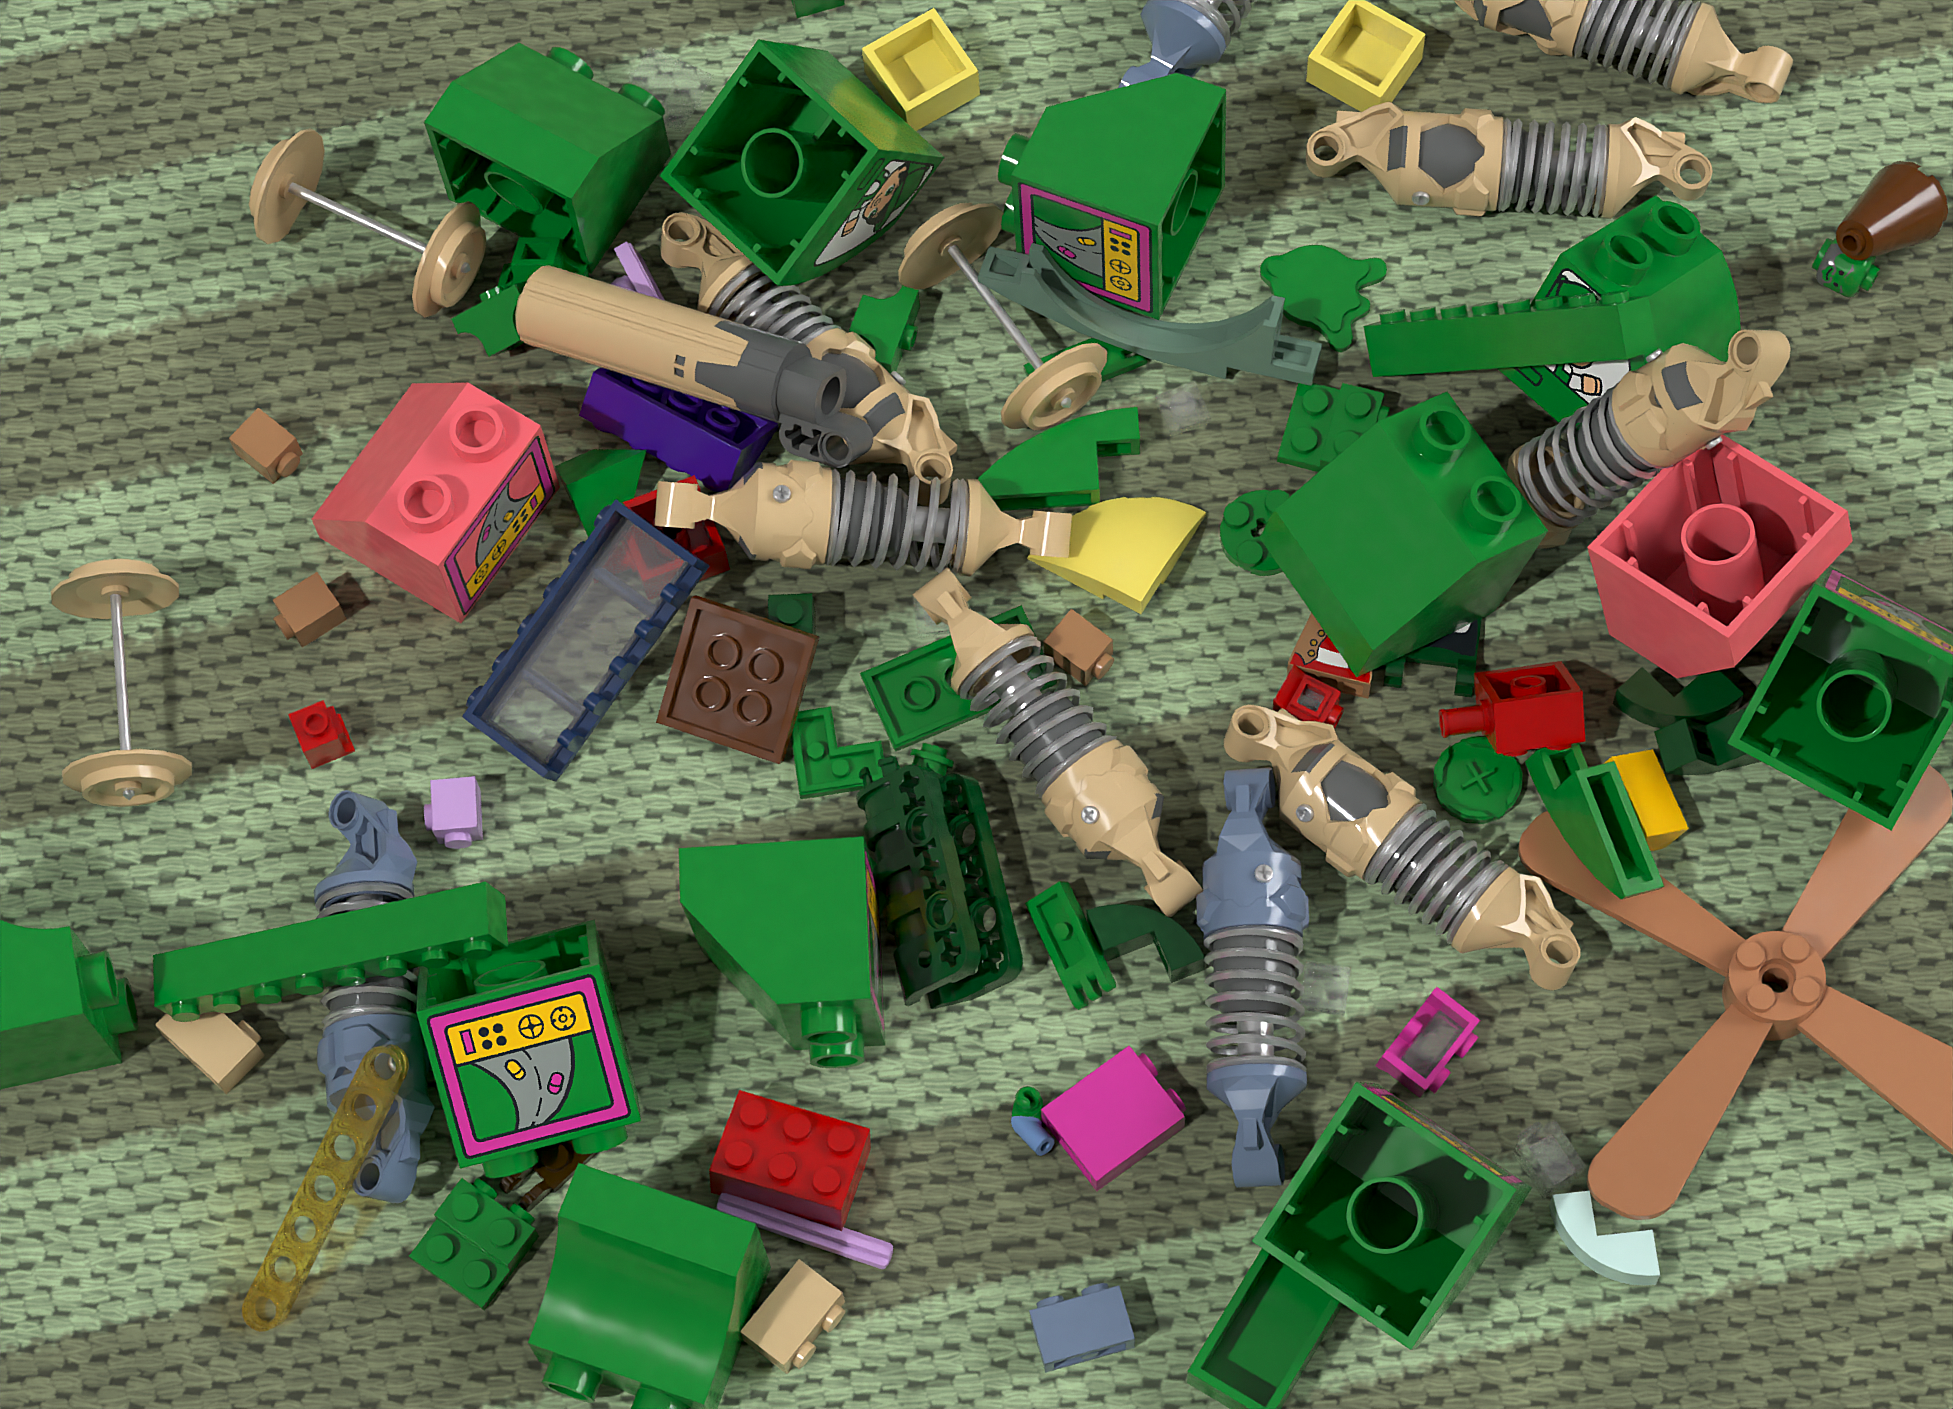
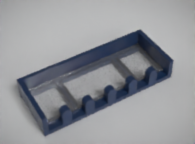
M616 499L612 505L605 506L599 512L594 521L595 529L586 542H580L572 550L568 559L569 566L560 578L556 577L546 587L543 593V599L545 600L535 614H529L522 621L517 631L518 638L509 650H504L495 659L492 665V675L484 686L477 687L471 693L466 703L468 709L462 716L540 776L555 782L564 773L710 566L629 506Z

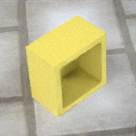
M1348 0L1308 56L1306 81L1360 112L1390 101L1392 103L1423 58L1425 33L1366 0Z
M934 8L862 48L865 74L885 103L915 131L980 95L977 68Z

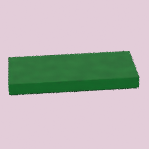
M1022 605L989 619L995 624L1028 625L1033 631ZM951 635L860 673L861 679L895 752L985 715L1001 701L999 699L981 711H970L972 700L960 698V695H957L952 689L951 677L957 653ZM1041 648L1040 655H1045ZM1047 663L1034 665L1027 673L1028 677L1033 680L1041 676ZM1057 679L1045 683L1040 691L1057 685Z

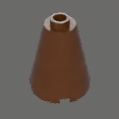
M1897 161L1883 167L1876 173L1838 226L1836 240L1840 250L1853 260H1865L1922 244L1934 238L1940 232L1942 223L1946 221L1948 215L1947 198L1939 181L1933 175L1927 177L1919 171L1918 168L1921 166L1914 162Z

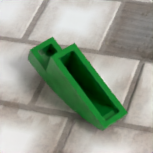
M1138 407L1106 410L1078 417L1049 428L1021 443L1001 457L978 480L1001 511L1091 506L1100 503L1097 457L1140 454Z
M1573 743L1570 748L1564 750L1540 748L1525 761L1535 787L1557 828L1580 861L1597 880L1621 900L1664 887L1615 761L1588 768L1579 743Z

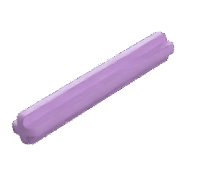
M721 1193L718 1199L717 1211L755 1223L758 1228L879 1269H885L891 1260L893 1245L844 1227L840 1231L727 1193Z

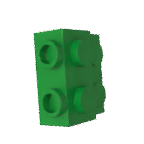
M1298 383L1278 452L1277 462L1319 472L1376 422L1389 416L1390 407L1383 405L1384 393L1342 383L1341 389L1312 383V386Z
M461 1178L435 1212V1222L409 1257L416 1264L476 1306L485 1310L538 1239L539 1235L536 1229L531 1226L535 1218L523 1208L513 1203L509 1209H506L495 1201L498 1193L484 1181L476 1178L470 1184Z

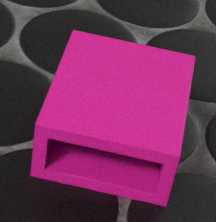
M1127 1046L1041 1109L1043 1123L1096 1191L1107 1185L1185 1127L1183 1112L1186 1111V1107L1180 1097L1172 1088L1166 1091L1155 1079L1159 1074L1151 1060L1144 1053L1137 1056L1130 1046Z

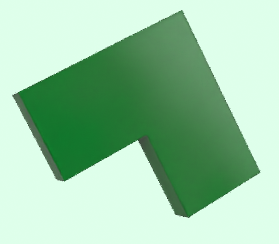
M831 706L798 711L791 741L800 800L861 790L864 788L862 779L859 778V772L864 767L869 768L873 782L883 777L881 767L878 766V760L884 758L881 741L837 747Z

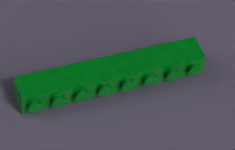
M1619 290L1602 294V300H1596L1595 293H1585L1568 297L1567 303H1563L1562 296H1551L1535 300L1536 305L1532 306L1530 299L1525 298L1503 303L1504 308H1499L1498 301H1491L1471 306L1472 311H1467L1466 304H1457L1441 308V313H1436L1435 306L1410 311V316H1406L1405 309L1383 312L1379 314V322L1363 326L1373 377L1630 359L1658 349L1649 296L1629 297L1628 290Z
M485 881L153 955L154 1007L170 1015L175 1021L191 1022L198 1020L200 1014L213 1011L232 1013L239 1011L241 1005L255 1002L259 1004H274L280 1002L283 996L297 993L301 995H316L322 993L324 987L333 985L357 986L363 984L365 979L380 975L384 977H399L405 975L407 969L421 966L441 968L447 966L449 960L463 957L469 959L486 958L492 954V951L508 948L505 895Z

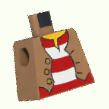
M1311 613L1289 658L1287 675L1295 664L1305 674L1342 693L1368 699L1372 681V670L1356 677Z

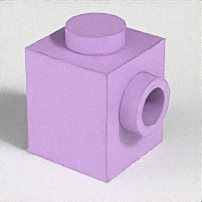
M475 776L430 780L431 804L424 805V820L426 830L433 831L438 844L445 843V846L448 848L461 849L471 846L472 841L483 840L481 790Z

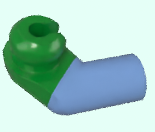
M1025 1086L1020 1088L1015 1095L1011 1124L1021 1139L1037 1155L1041 1156L1052 1149L1054 1139L1041 1126L1043 1100L1039 1091L1034 1087Z

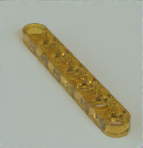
M383 1044L372 1048L363 1057L244 1299L242 1316L246 1324L253 1330L259 1332L269 1331L281 1325L288 1317L407 1075L409 1068L408 1058L405 1052L398 1046ZM380 1053L389 1054L395 1061L396 1070L390 1079L380 1077L375 1071V1058ZM360 1094L369 1095L375 1102L376 1110L371 1119H363L355 1111V1099ZM339 1135H347L355 1143L356 1151L351 1160L341 1159L335 1152L334 1144ZM320 1175L330 1177L335 1184V1196L329 1201L321 1199L315 1192V1181ZM299 1216L309 1217L315 1224L316 1233L311 1241L300 1239L295 1232L294 1226ZM280 1256L290 1258L295 1264L296 1273L292 1281L281 1280L275 1272V1263ZM259 1297L269 1298L276 1306L275 1317L270 1322L261 1320L255 1312V1304Z

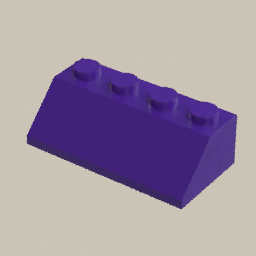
M601 367L592 374L579 413L580 417L592 422L596 429L620 437L629 442V445L635 450H646V453L661 459L674 471L685 472L690 476L695 475L696 479L702 481L706 488L715 492L731 489L754 466L779 425L776 422Z

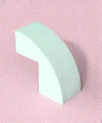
M1590 1191L1552 1195L1549 1207L1554 1225L1565 1245L1577 1259L1596 1273L1621 1283L1656 1285L1660 1277L1653 1230L1597 1236Z

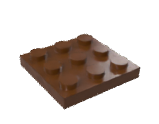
M697 595L691 597L656 723L776 764H781L786 756L820 636Z

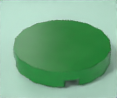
M1471 736L1461 739L1460 742L1452 746L1450 745L1441 753L1434 767L1433 789L1438 803L1449 815L1465 823L1486 824L1501 819L1513 809L1521 794L1522 771L1514 757L1505 756L1502 753L1497 754L1487 737Z

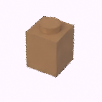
M259 408L229 437L235 453L272 484L281 476L288 477L298 467L300 456L303 454L297 439Z
M318 572L273 599L279 615L273 618L276 625L287 640L295 636L302 648L347 620L340 604Z
M1071 609L1044 640V654L1053 657L1054 663L1086 686L1093 677L1099 680L1111 668L1114 662L1112 657L1113 639Z

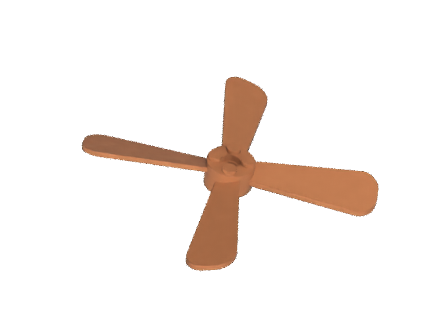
M1928 765L1892 831L1849 808L1782 931L1761 932L1746 940L1662 876L1663 888L1621 900L1597 880L1580 861L1562 836L1548 811L1538 815L1525 829L1519 841L1518 853L1522 864L1532 875L1540 877L1542 881L1725 976L1722 998L1726 1011L1593 1158L1587 1174V1184L1591 1195L1599 1204L1623 1217L1633 1220L1653 1219L1667 1212L1675 1204L1765 1040H1784L1799 1033L1804 1034L1953 1155V1047L1827 986L1825 967L1822 962L1949 821L1953 809L1952 793L1946 780L1933 767ZM1775 982L1783 988L1784 992H1773L1769 986L1763 983Z

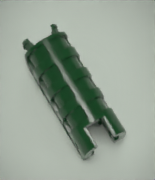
M889 756L878 760V766L881 767L883 777L874 782L869 768H862L859 772V778L862 779L864 788L857 793L856 801L858 807L865 811L867 819L863 831L867 847L875 853L877 861L873 870L877 889L884 893L887 903L883 911L887 931L895 936L897 949L894 951L893 957L905 1006L919 1002L921 997L927 993L930 1008L937 1009L971 1001L1012 982L1022 970L1023 955L982 790L978 781L974 777L957 773L942 776L934 772L928 763H926V767L910 764L900 768L896 756ZM969 824H972L975 829V839L969 847H966L963 843V832ZM992 907L996 913V921L993 928L987 931L983 924V918L986 911ZM1001 954H1003L1004 960L999 963V969H997L996 963L1001 960Z

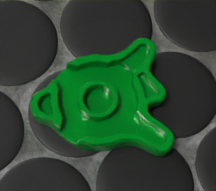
M1306 245L1283 255L1269 256L1260 266V277L1269 286L1271 293L1274 296L1285 298L1283 315L1300 326L1310 327L1319 331L1327 340L1330 348L1336 352H1344L1351 347L1353 340L1351 325L1366 316L1370 311L1369 300L1360 295L1359 290L1383 281L1387 273L1386 263L1380 258L1355 260L1323 245Z

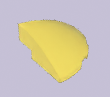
M1122 497L1091 505L1089 508L1072 516L1069 558L1028 555L1027 559L1101 599L1107 596L1142 614L1160 583L1164 584L1204 519L1206 512L1186 503L1160 497Z

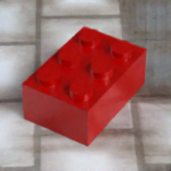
M739 1090L709 1169L711 1193L717 1195L727 1193L842 1231L871 1150L870 1128Z

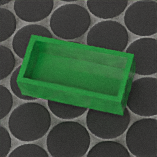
M1261 1249L1188 1369L1187 1383L1229 1409H1281L1343 1304L1270 1253Z

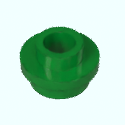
M927 743L922 744L921 750L911 749L910 756L914 757L912 765L926 767V763H928L934 772L945 776L947 769L953 768L954 764L953 760L946 758L947 749Z

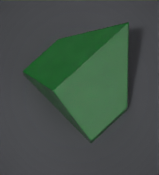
M593 449L555 466L588 537L595 529L594 521L597 515L605 506L612 505L615 499L625 502L635 497L646 450Z

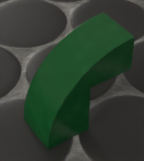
M1641 667L1616 690L1613 704L1629 717L1656 728L1666 727L1684 718L1707 725L1739 709L1744 693L1718 670L1698 675L1680 693L1673 697Z
M1746 708L1707 725L1684 718L1654 731L1666 773L1674 775H1703L1761 762L1728 744Z
M1111 904L1086 910L1087 922L1106 962L1154 943L1171 983L1205 970V957L1194 938L1181 925L1168 916L1153 909L1131 904Z

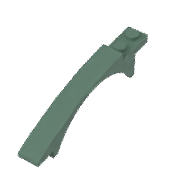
M1035 243L1031 244L1029 255L989 246L978 274L979 283L1011 301L1081 334L1152 360L1226 379L1229 368L1312 386L1321 356V343L1280 335L1285 302L1283 297L1272 295L1252 310L1220 321L1176 323L1150 319L1119 309L1091 294L1062 270L1044 245Z

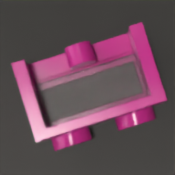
M1436 986L1375 1066L1390 1074L1419 1098L1427 1088L1435 1094L1451 1074V1071L1444 1067L1451 1057L1456 1054L1462 1059L1479 1038L1472 1030L1480 1020Z

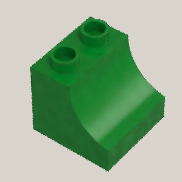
M0 920V1090L121 1064L122 1058L118 1034L138 1030V1015L129 980L127 977L116 979L114 966L108 951L90 954L70 926L38 929L13 925Z
M578 1163L558 1213V1233L553 1264L544 1298L528 1341L538 1361L548 1365L541 1383L562 1395L588 1403H594L601 1384L635 1395L630 1409H718L743 1342L740 1331L753 1316L771 1268L757 1224Z

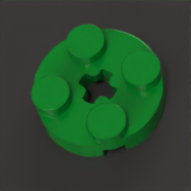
M1279 489L1272 491L1255 490L1239 496L1225 507L1220 525V543L1224 554L1231 563L1258 576H1271L1283 572L1259 538L1260 536L1253 537L1251 533L1257 530L1258 524L1265 523L1266 525L1274 510L1290 497L1289 494Z

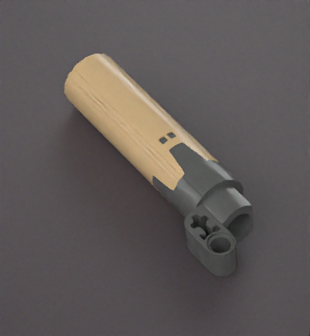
M550 265L541 266L528 278L522 293L519 295L515 312L516 329L520 335V340L528 345L781 424L779 430L780 441L788 452L830 467H844L867 453L872 447L873 433L870 426L858 417L839 412L847 387L845 367L813 358L810 349L802 342Z

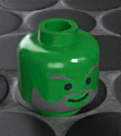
M1830 238L1825 240L1812 265V268L1817 270L1816 279L1819 284L1847 298L1854 297L1861 288L1869 291L1880 272V268L1874 266L1876 256L1865 260H1853L1840 250L1836 238L1834 240Z

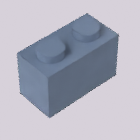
M1107 1283L1095 1284L1081 1291L1082 1296L1065 1301L1063 1296L1049 1297L1037 1302L1036 1309L1029 1310L1030 1321L1045 1373L1135 1348V1337L1119 1285L1109 1288Z

